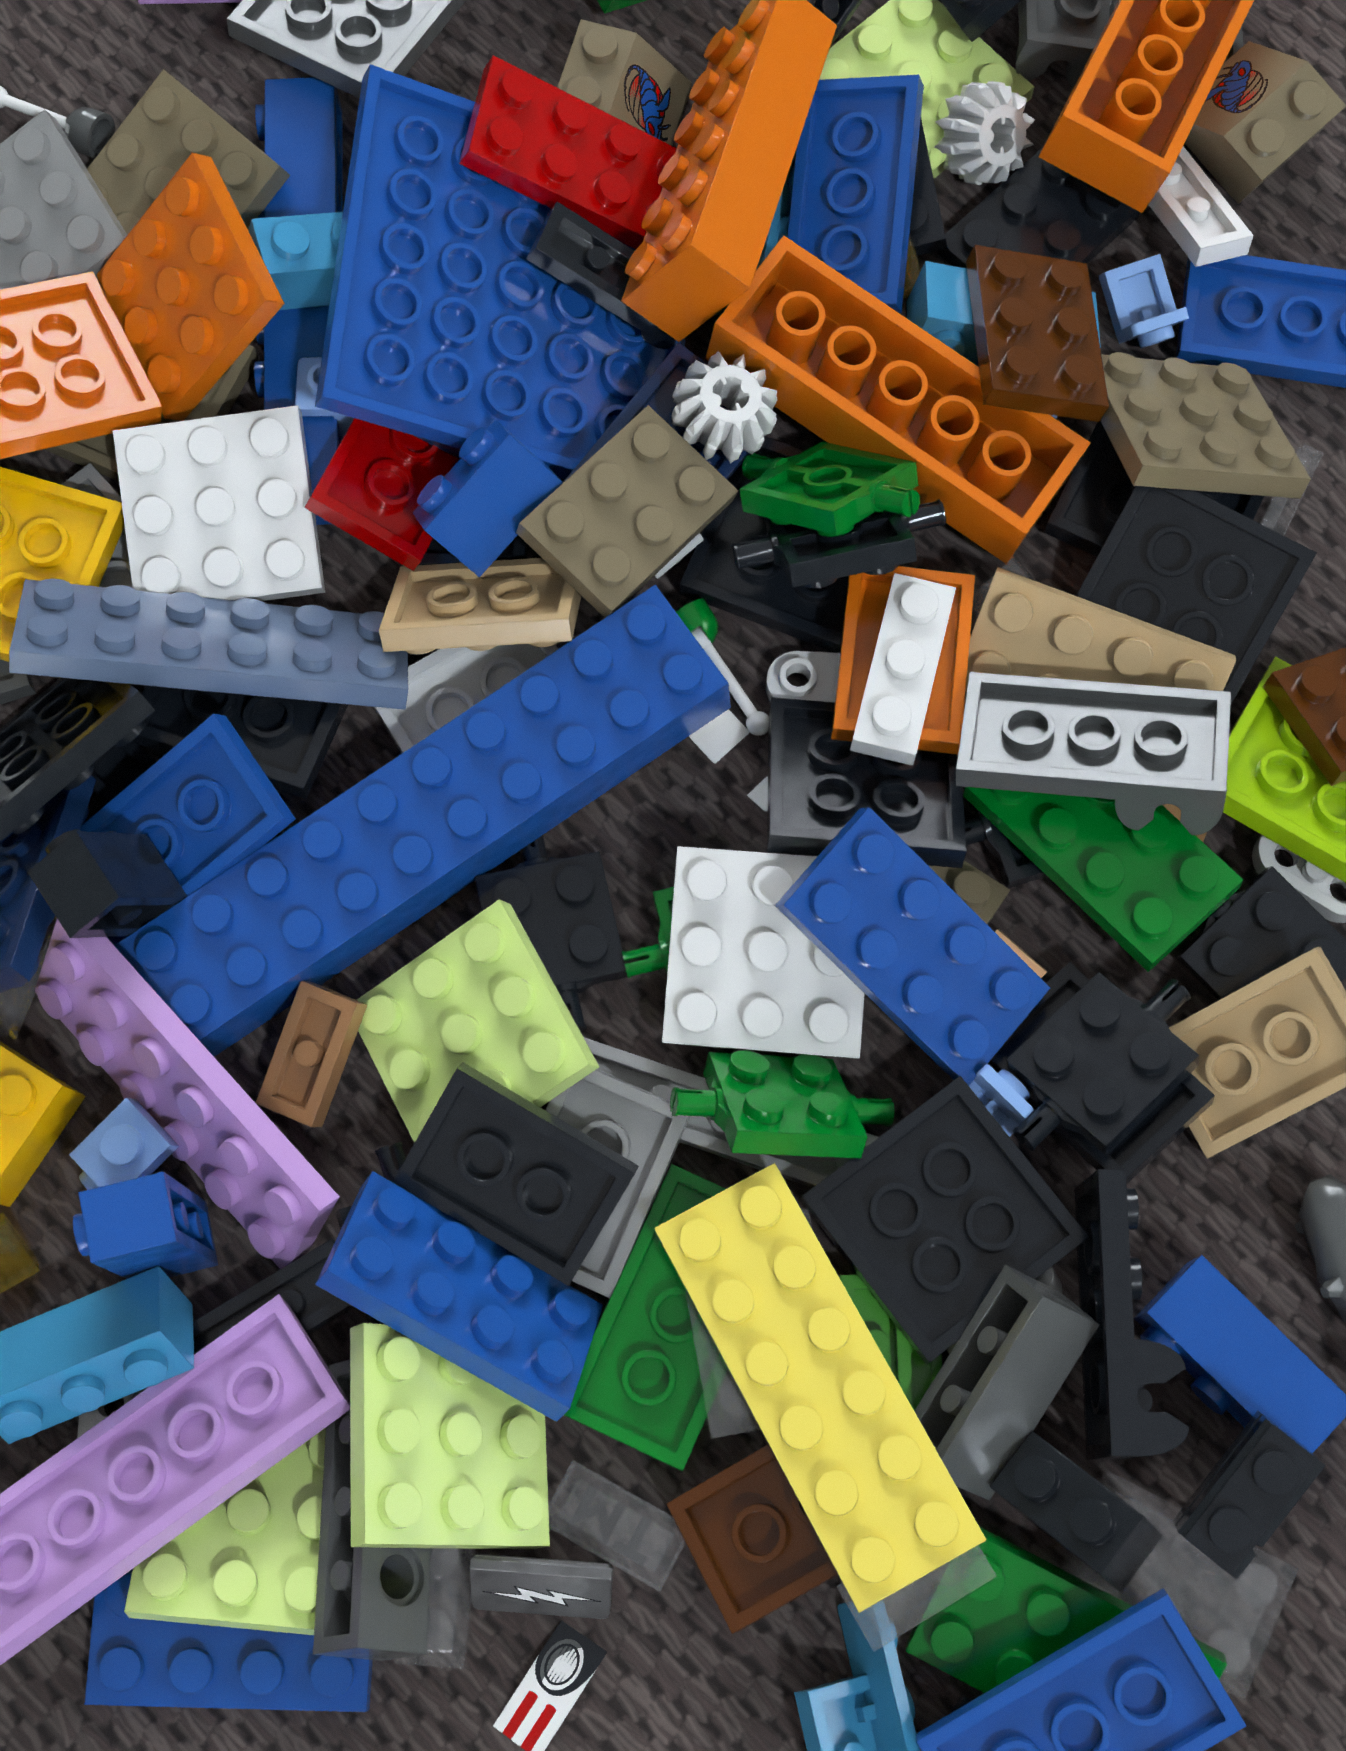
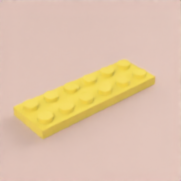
M775 1163L654 1228L858 1613L863 1612L986 1541L979 1525Z

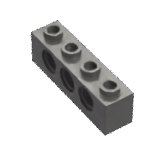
M350 1360L330 1365L329 1370L350 1402ZM349 1410L326 1427L313 1655L378 1661L427 1655V1637L430 1625V1557L433 1548L351 1547Z

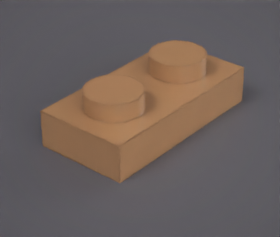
M301 981L256 1104L309 1127H322L368 1004L314 982Z

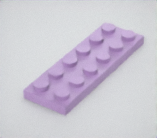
M57 919L35 987V992L43 1009L52 1018L62 1021L77 1038L85 1057L92 1064L101 1066L120 1087L123 1098L136 1099L178 1144L179 1147L172 1155L180 1161H185L204 1182L211 1200L218 1207L225 1210L228 1209L247 1231L251 1244L260 1255L272 1259L282 1269L307 1254L340 1196L107 937L69 938Z
M280 1294L194 1354V1369L148 1387L0 1493V1665L350 1410L348 1398L293 1310Z

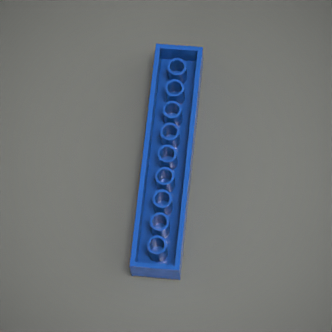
M654 585L114 946L213 1056H216L291 1006L301 981L322 985L473 883L475 876L486 874L730 709L729 683L658 587Z

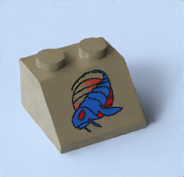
M581 19L557 88L673 146L674 134L680 125L692 88V82L636 32Z
M1248 41L1223 63L1185 144L1226 192L1239 204L1313 139L1346 105L1308 61Z

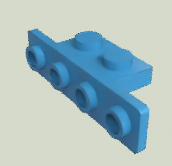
M882 1600L861 1613H858L852 1601L839 1604L838 1614L853 1676L794 1692L807 1751H920L919 1745L916 1742V1731L913 1722L915 1718L914 1702L904 1684L896 1650L898 1642L897 1630L887 1612L885 1601Z

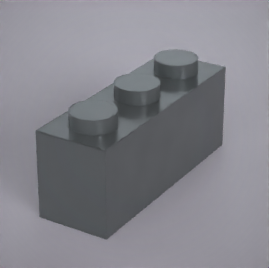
M1007 1265L1002 1269L915 1409L918 1419L956 1486L989 1501L995 1493L990 1486L1031 1431H1034L1100 1325L1061 1292Z

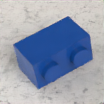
M496 419L487 429L481 427L466 439L459 451V457H461L445 476L437 475L426 484L417 498L419 506L412 512L425 532L478 577L488 569L518 535L516 532L519 523L563 483L543 461Z

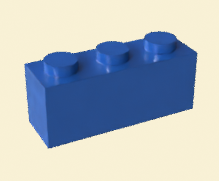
M165 1172L78 1192L82 1213L73 1216V1231L79 1252L82 1256L89 1255L90 1263L126 1279L157 1266L169 1278L218 1266L207 1202Z
M1203 1255L1187 1262L1134 1318L1145 1329L1140 1335L1142 1340L1163 1344L1181 1356L1186 1370L1196 1379L1190 1386L1197 1397L1217 1414L1222 1415L1227 1410L1243 1427L1248 1424L1257 1411H1260L1313 1453L1346 1417V1394Z

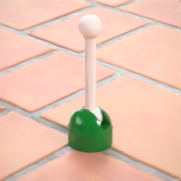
M703 598L697 599L680 608L676 613L729 683V692L747 717L746 727L748 731L756 736L767 733L769 716L762 711H757L712 645L718 633V622Z

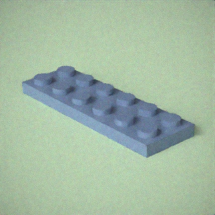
M55 578L41 581L25 579L9 650V673L403 710H406L409 689L408 653L406 651L383 652L379 628L384 616L383 612L369 611L362 614L328 610L318 605L294 607L265 604L260 600L251 598L239 599L237 601L205 598L191 592H176L173 594L137 591L124 585L109 587L77 585Z

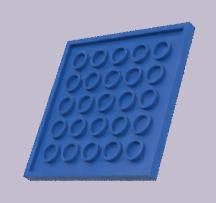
M370 64L362 78L315 407L461 449L463 443L474 431L481 427L487 429L496 419L543 461L558 478L566 479L675 346L680 343L685 347V338L680 342L675 340L674 345L669 349L656 348L643 339L641 330L528 261L527 256L551 208L459 164L475 102Z

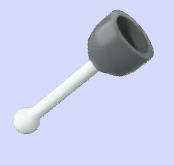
M0 86V108L6 106L32 117H35L44 110V108L8 95L7 91ZM81 107L75 109L67 117L45 109L58 121L61 128L65 129L64 132L74 149L78 153L93 159L97 157L115 133V124L111 115L94 108Z

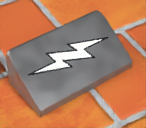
M475 1554V1557L471 1558L470 1564L471 1600L473 1607L478 1610L606 1619L610 1614L614 1567H610V1563Z

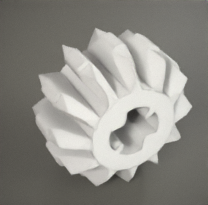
M988 81V83L972 82L968 85H963L960 96L955 95L954 97L947 98L948 117L935 121L944 129V137L934 146L941 153L947 154L943 168L953 174H959V179H964V182L976 185L988 182L996 184L1001 181H1007L1009 170L1014 171L1015 169L1023 168L1020 152L1022 149L1034 145L1026 137V129L1035 121L1027 113H1023L1027 98L1020 96L1019 93L1012 92L1011 86L995 81Z
M719 351L710 357L707 365L696 360L688 367L685 375L686 379L678 381L673 392V402L677 405L672 413V425L686 428L683 438L690 445L697 442L705 445L703 454L706 460L712 458L716 450H722L730 464L739 458L742 450L753 455L762 446L764 436L770 434L776 424L777 414L773 411V408L777 402V390L762 387L766 380L765 369L752 373L745 370L744 354L736 358L733 365H728ZM720 405L725 406L729 410H725L724 408L720 407Z

